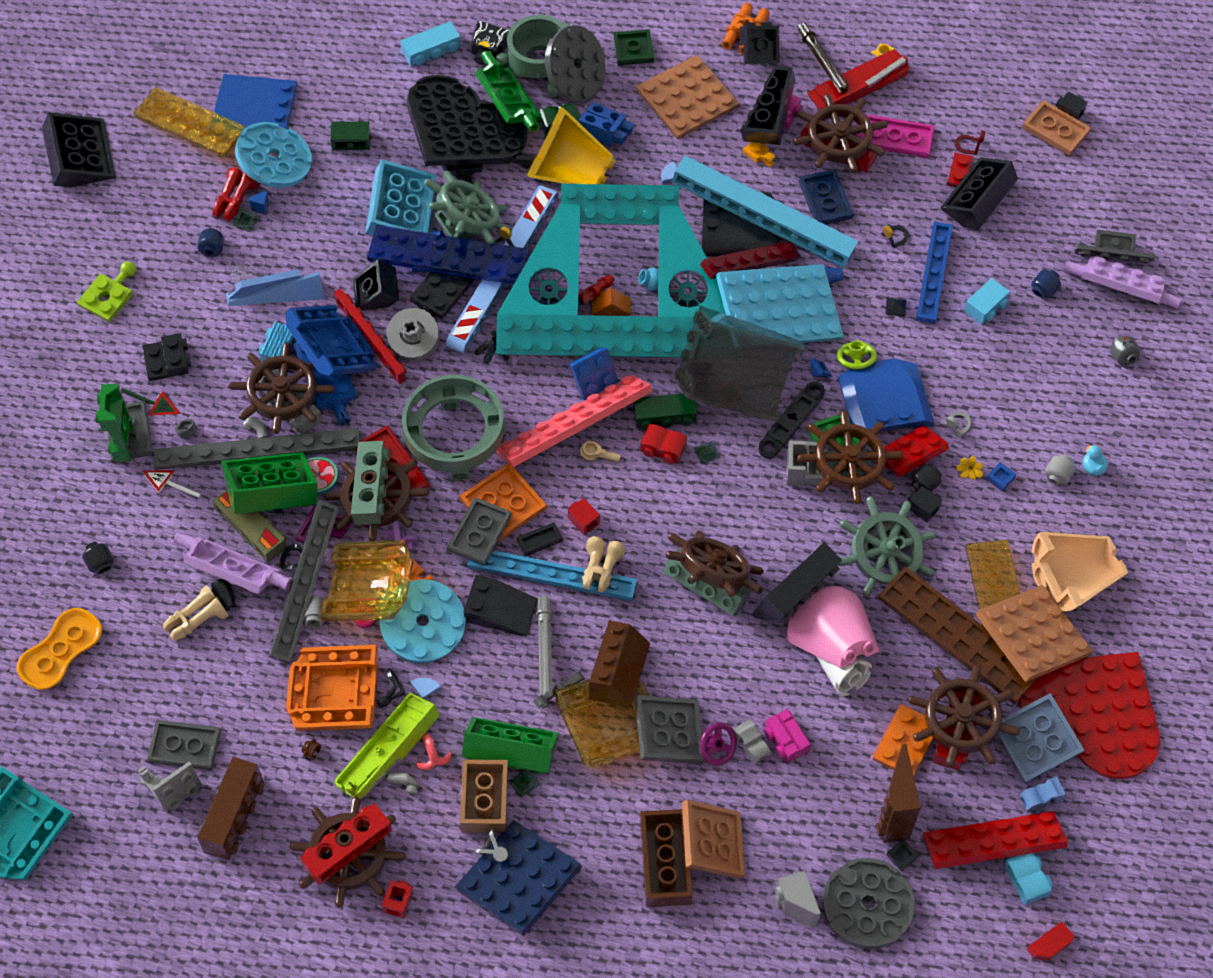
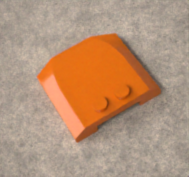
M377 645L302 648L300 651L301 655L290 667L286 702L287 712L296 731L372 728L375 722L379 671Z

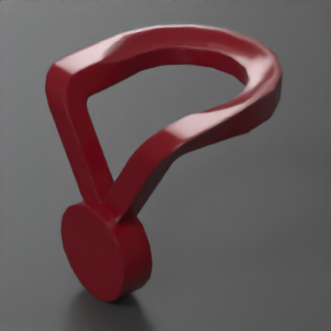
M981 130L978 138L965 134L958 136L955 141L956 149L965 154L977 155L980 143L984 141L986 131ZM965 138L978 142L975 150L972 151L960 147L959 141Z

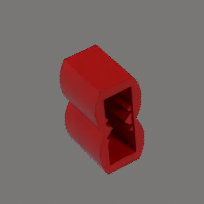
M649 424L640 443V451L647 457L652 458L656 456L662 458L668 464H679L687 446V436L677 431Z

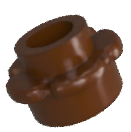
M316 739L304 743L302 753H304L305 759L315 760L317 755H313L314 750L319 754L321 744L317 743Z

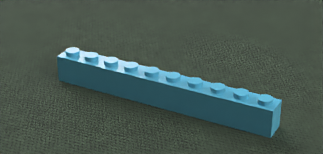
M684 156L674 172L673 184L842 268L846 267L856 248L858 241L820 223L816 219L810 218L798 210H794L729 176L715 171L713 168L707 167L695 159Z

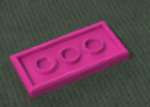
M866 114L871 123L879 121L888 122L887 128L873 130L872 144L883 148L885 151L929 158L934 125ZM864 132L856 134L861 139L865 138Z

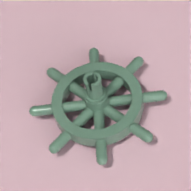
M868 497L867 504L871 517L864 520L858 527L846 520L840 521V527L852 533L853 539L851 545L852 555L841 558L842 562L839 566L855 563L860 572L868 578L863 590L864 596L871 595L876 583L888 585L900 573L895 558L907 564V568L913 573L918 570L929 577L934 575V570L921 563L923 557L922 542L934 539L936 533L929 531L919 534L916 527L906 518L911 508L909 501L903 503L899 514L892 512L879 513L875 499ZM883 522L893 524L888 537ZM875 525L879 539L867 533L871 526ZM900 530L905 533L906 539L903 536L899 537ZM866 541L876 548L864 551L863 543ZM911 546V557L901 552L900 549ZM878 556L875 566L872 567L867 559ZM886 560L891 574L881 572Z

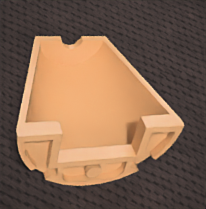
M1040 532L1032 546L1031 553L1035 554V562L1031 564L1037 586L1043 585L1061 608V611H1070L1078 608L1125 576L1128 571L1123 561L1116 559L1117 550L1109 536Z

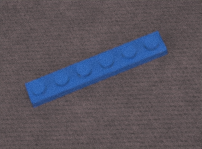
M933 222L916 321L936 323L953 227L951 224Z

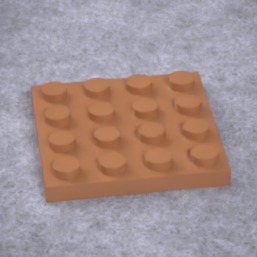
M698 55L636 86V91L677 139L739 107V102Z
M1043 585L979 609L976 613L978 619L1025 682L1086 658L1093 652Z

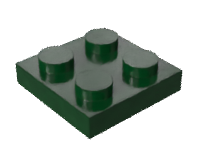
M650 29L613 32L617 65L654 62Z

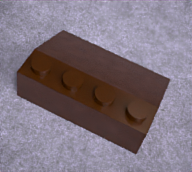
M902 744L888 792L884 799V805L881 807V815L878 816L879 823H876L878 837L882 836L883 843L901 841L903 838L909 840L921 809L907 744Z

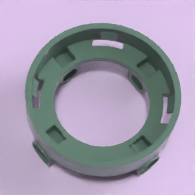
M445 375L425 382L410 395L402 413V433L405 449H409L413 456L424 465L439 471L451 472V478L454 482H457L459 479L468 480L470 478L469 469L475 468L487 461L500 446L503 436H506L503 409L497 395L483 382L468 376ZM472 392L480 393L487 397L489 401L485 403L482 399L473 395ZM423 397H424L425 399H427V400L418 408V410H417L416 413H415L414 411H412V408H413L415 405H417L418 402H419ZM459 401L474 406L485 420L483 437L474 447L460 453H445L433 448L425 440L422 433L423 421L434 407L441 404L443 410L457 409Z

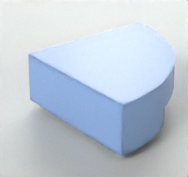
M675 162L669 163L662 170V184L672 182L677 168Z
M417 678L410 681L412 687L423 699L441 689V686L436 681L429 678Z

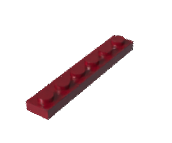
M788 241L703 259L700 266L710 279H715L719 272L754 270L793 262L800 257V254L791 242Z

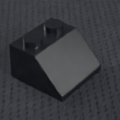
M376 260L353 278L355 307H359L361 311L388 308L399 300L396 267L381 260Z

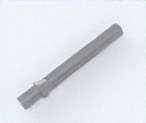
M547 595L538 597V611L536 612L539 643L540 696L545 699L553 695L551 618L553 613L550 611V597H547Z

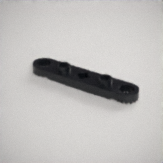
M818 381L809 382L759 443V453L764 458H774L778 455L824 398L825 388L822 383ZM815 388L818 389L820 393L817 395L815 394L814 396V394L812 395V393H810L809 390ZM792 417H795V418H796L795 421H794V420L791 421V422L788 421L789 418H792ZM770 444L775 449L768 452V450L764 449V446Z

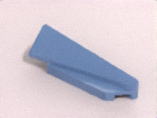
M299 269L240 281L236 284L234 292L226 293L228 306L318 300L325 299L320 272L300 277Z

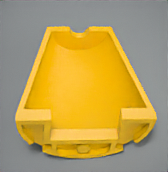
M560 107L527 176L562 184H604L607 176H605L607 169L611 170L616 161L613 159L614 155L569 112Z

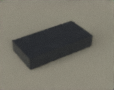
M555 522L516 537L525 557L563 542Z

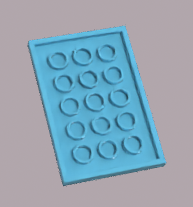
M824 264L719 272L716 275L735 350L833 341L844 337Z

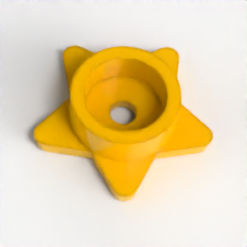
M880 43L877 50L871 53L880 56L883 54L882 52L886 53L894 50V47Z

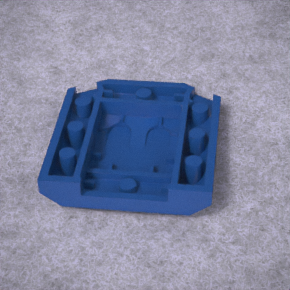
M336 305L292 307L285 313L287 328L319 373L330 376L370 372L378 367V363L373 361L375 352L348 315L343 317L336 311L338 309Z
M893 358L875 361L874 364L865 369H848L838 376L850 424L860 425L871 430L877 422L881 421L884 423V428L881 431L912 426L914 429L923 425L926 427L934 426L933 416L916 363Z

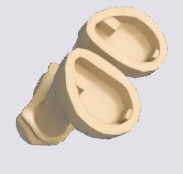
M593 536L587 540L586 544L590 561L582 577L583 587L586 590H590L593 580H598V592L603 593L610 585V580L612 579L611 572L615 563L623 558L626 548L619 541L610 542L607 546L603 568L599 567L604 555L605 543L601 538Z
M206 585L189 605L180 611L176 610L174 615H171L164 622L163 627L167 632L175 628L170 633V638L173 641H177L193 633L207 619L216 616L223 620L229 615ZM204 605H207L204 609H202V610H201L199 613H197L194 617H192L191 619L187 620V618H188L189 616H191L194 612H196L198 609H200V608L203 607Z

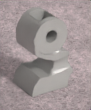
M751 719L733 729L737 742L743 741L744 752L753 764L756 765L771 755L769 747L761 739L762 736L757 732L756 725Z

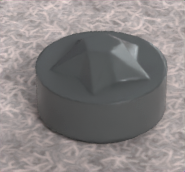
M185 419L177 424L175 430L180 438H188L196 433L197 426L194 420Z

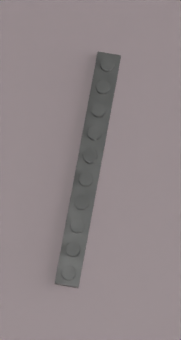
M359 428L154 449L155 470L214 465L221 464V461L298 452H303L304 455L351 451L358 448L360 432Z

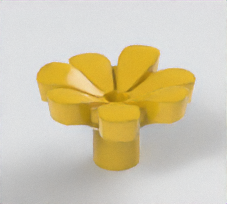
M971 456L969 460L965 457L960 460L961 464H958L956 467L957 471H962L960 477L967 478L969 476L970 479L976 480V477L981 478L983 476V471L980 470L983 468L982 462H977L975 456Z

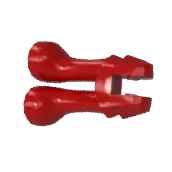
M238 168L228 169L226 185L221 196H218L212 212L214 217L219 218L224 209H226L224 220L228 222L237 214L248 189L257 190L261 183L248 177L245 172L242 173ZM239 184L233 198L231 199L230 196L235 186Z

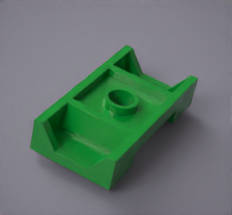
M101 384V392L97 393L99 411H96L95 414L96 423L100 424L102 431H109L110 436H112V442L108 443V452L112 454L114 461L131 462L132 458L128 450L129 432L134 430V424L119 384Z

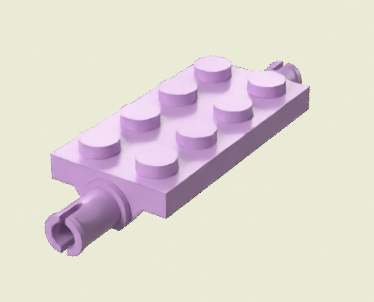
M1090 256L1088 264H1085V266L1068 260L1064 272L1081 277L1080 279L1089 280L1138 296L1159 305L1161 303L1178 309L1182 297L1165 292L1166 280L1160 276L1148 275L1139 269L1124 267L1121 263H1111L1099 256Z
M180 531L174 537V544L189 549V552L184 556V563L191 565L195 569L210 573L214 577L222 578L230 584L241 586L249 592L259 594L270 584L287 591L292 584V578L279 574V569L207 539L193 538Z

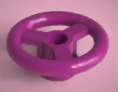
M724 722L711 724L704 731L700 740L701 755L708 764L713 766L727 763L733 757L737 747V737L733 728ZM722 729L726 730L730 736V746L725 744L724 739H722ZM723 750L727 752V754L720 759H713L710 757L716 751Z

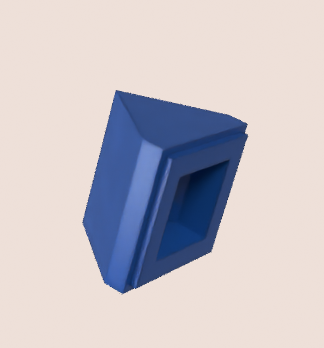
M267 191L249 198L252 211L266 215L269 206Z

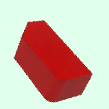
M1061 921L1027 948V951L1034 959L1049 961L1072 943L1074 935Z

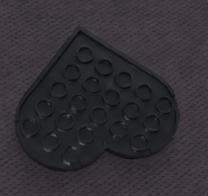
M430 75L417 80L416 84L409 89L407 109L425 166L507 163L516 159V156L523 152L528 137L524 123L507 124L494 103L481 102L478 94L470 86L466 87L459 83V79L445 75Z

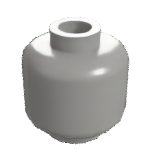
M1064 454L1052 457L1045 469V475L1052 485L1068 484L1076 470L1073 459Z

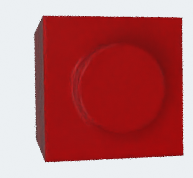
M585 498L579 502H574L569 507L568 519L583 535L600 524V514Z

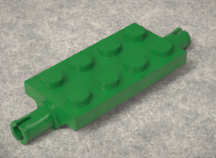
M484 51L481 59L487 67L477 69L475 75L507 124L525 123L529 132H536L540 128L538 122L542 117L511 69L503 68L500 61L495 59L491 51Z

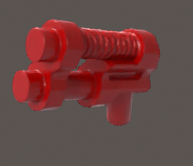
M612 275L600 277L597 279V283L588 286L578 293V301L586 304L601 294V290L612 286L615 281Z

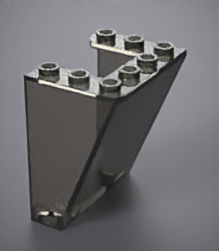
M700 306L693 317V329L689 330L687 335V347L681 353L680 359L682 362L680 368L676 369L674 375L676 383L686 398L779 422L782 413L776 410L778 409V404H782L780 397L792 362L796 363L797 358L795 355L802 356L805 346L800 340Z

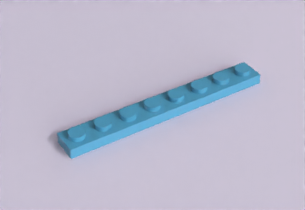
M493 551L485 566L468 560L467 564L468 569L627 601H633L637 585V579L611 574L610 585L603 593L598 592V580H593L590 590H586L583 587L582 579L586 570L584 568L499 551Z

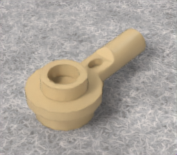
M587 441L580 448L581 456L588 461L596 460L598 457L615 462L620 461V454L605 451L594 441Z

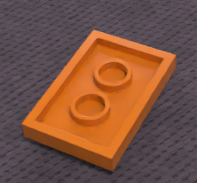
M900 703L872 760L894 770L902 744H907L913 775H915L933 739L932 736L919 742L913 739L915 733L927 728L925 715Z

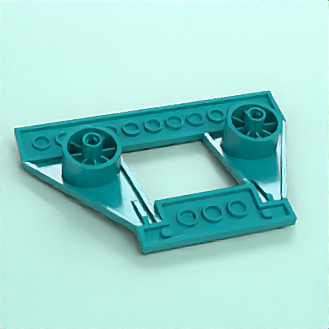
M561 184V204L497 313L496 355L586 356L604 346L608 349L610 357L738 359V349L735 350L717 278L710 279L700 266L702 260L707 259L679 206V186ZM580 224L659 226L658 317L578 315ZM548 272L547 280L542 281L538 277L539 274ZM550 272L558 273L561 277L556 281L551 280ZM687 274V282L681 283L676 278ZM689 274L695 275L700 279L695 284L689 282ZM535 278L541 283L539 288H530ZM564 278L568 288H559L558 283ZM673 280L679 285L678 290H669V285ZM703 281L706 291H698L696 285ZM548 286H551L553 289L551 292L545 291ZM685 289H689V291L692 293L686 295L684 292ZM530 291H539L541 296L535 301L530 295ZM558 291H567L565 297L560 300L557 296ZM670 293H678L680 298L674 302ZM697 294H707L702 303L696 299ZM543 297L545 299H548V305L540 304L538 302ZM556 298L559 301L556 304L550 305V299ZM683 300L686 302V307L680 306L678 303ZM692 300L698 304V306L689 308V302Z

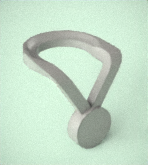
M957 411L950 414L942 425L953 428L955 434L960 438L970 429L971 419L966 413ZM955 416H962L967 421V426L960 432L957 428L959 423L954 418Z
M491 829L486 843L480 849H477L475 853L493 854L496 861L503 862L508 858V850L504 847H498L495 839L496 832ZM492 841L495 850L485 849Z

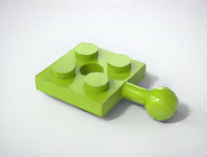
M130 261L124 262L120 268L121 273L115 280L100 273L76 302L77 305L110 323L133 295L132 290L121 284L127 277H131L136 273L135 264ZM102 296H110L107 301H100Z

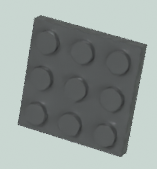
M637 695L634 700L641 760L702 764L705 760L700 752L702 727L698 700Z

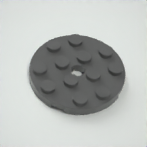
M578 25L563 27L556 31L555 36L548 42L545 53L546 73L550 84H554L558 90L557 93L562 98L571 102L586 101L598 93L605 79V54L597 38L588 29ZM574 60L579 64L577 68L574 66Z
M873 858L851 860L837 871L835 870L825 886L823 911L826 921L833 932L850 945L864 949H878L891 945L905 934L913 919L915 899L909 882L905 880L897 868L882 860ZM865 898H870L874 901L875 906L867 909L862 901Z

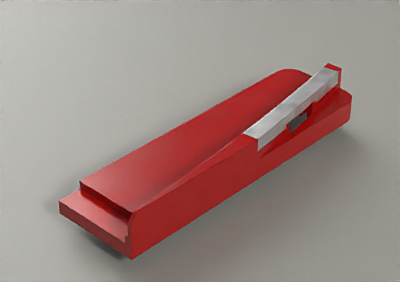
M890 50L841 74L848 84L847 92L839 93L830 79L814 87L807 94L819 110L826 107L824 101L826 94L831 96L834 104L847 105L909 74L908 58L905 55L902 57L896 50ZM892 73V75L882 81V78Z

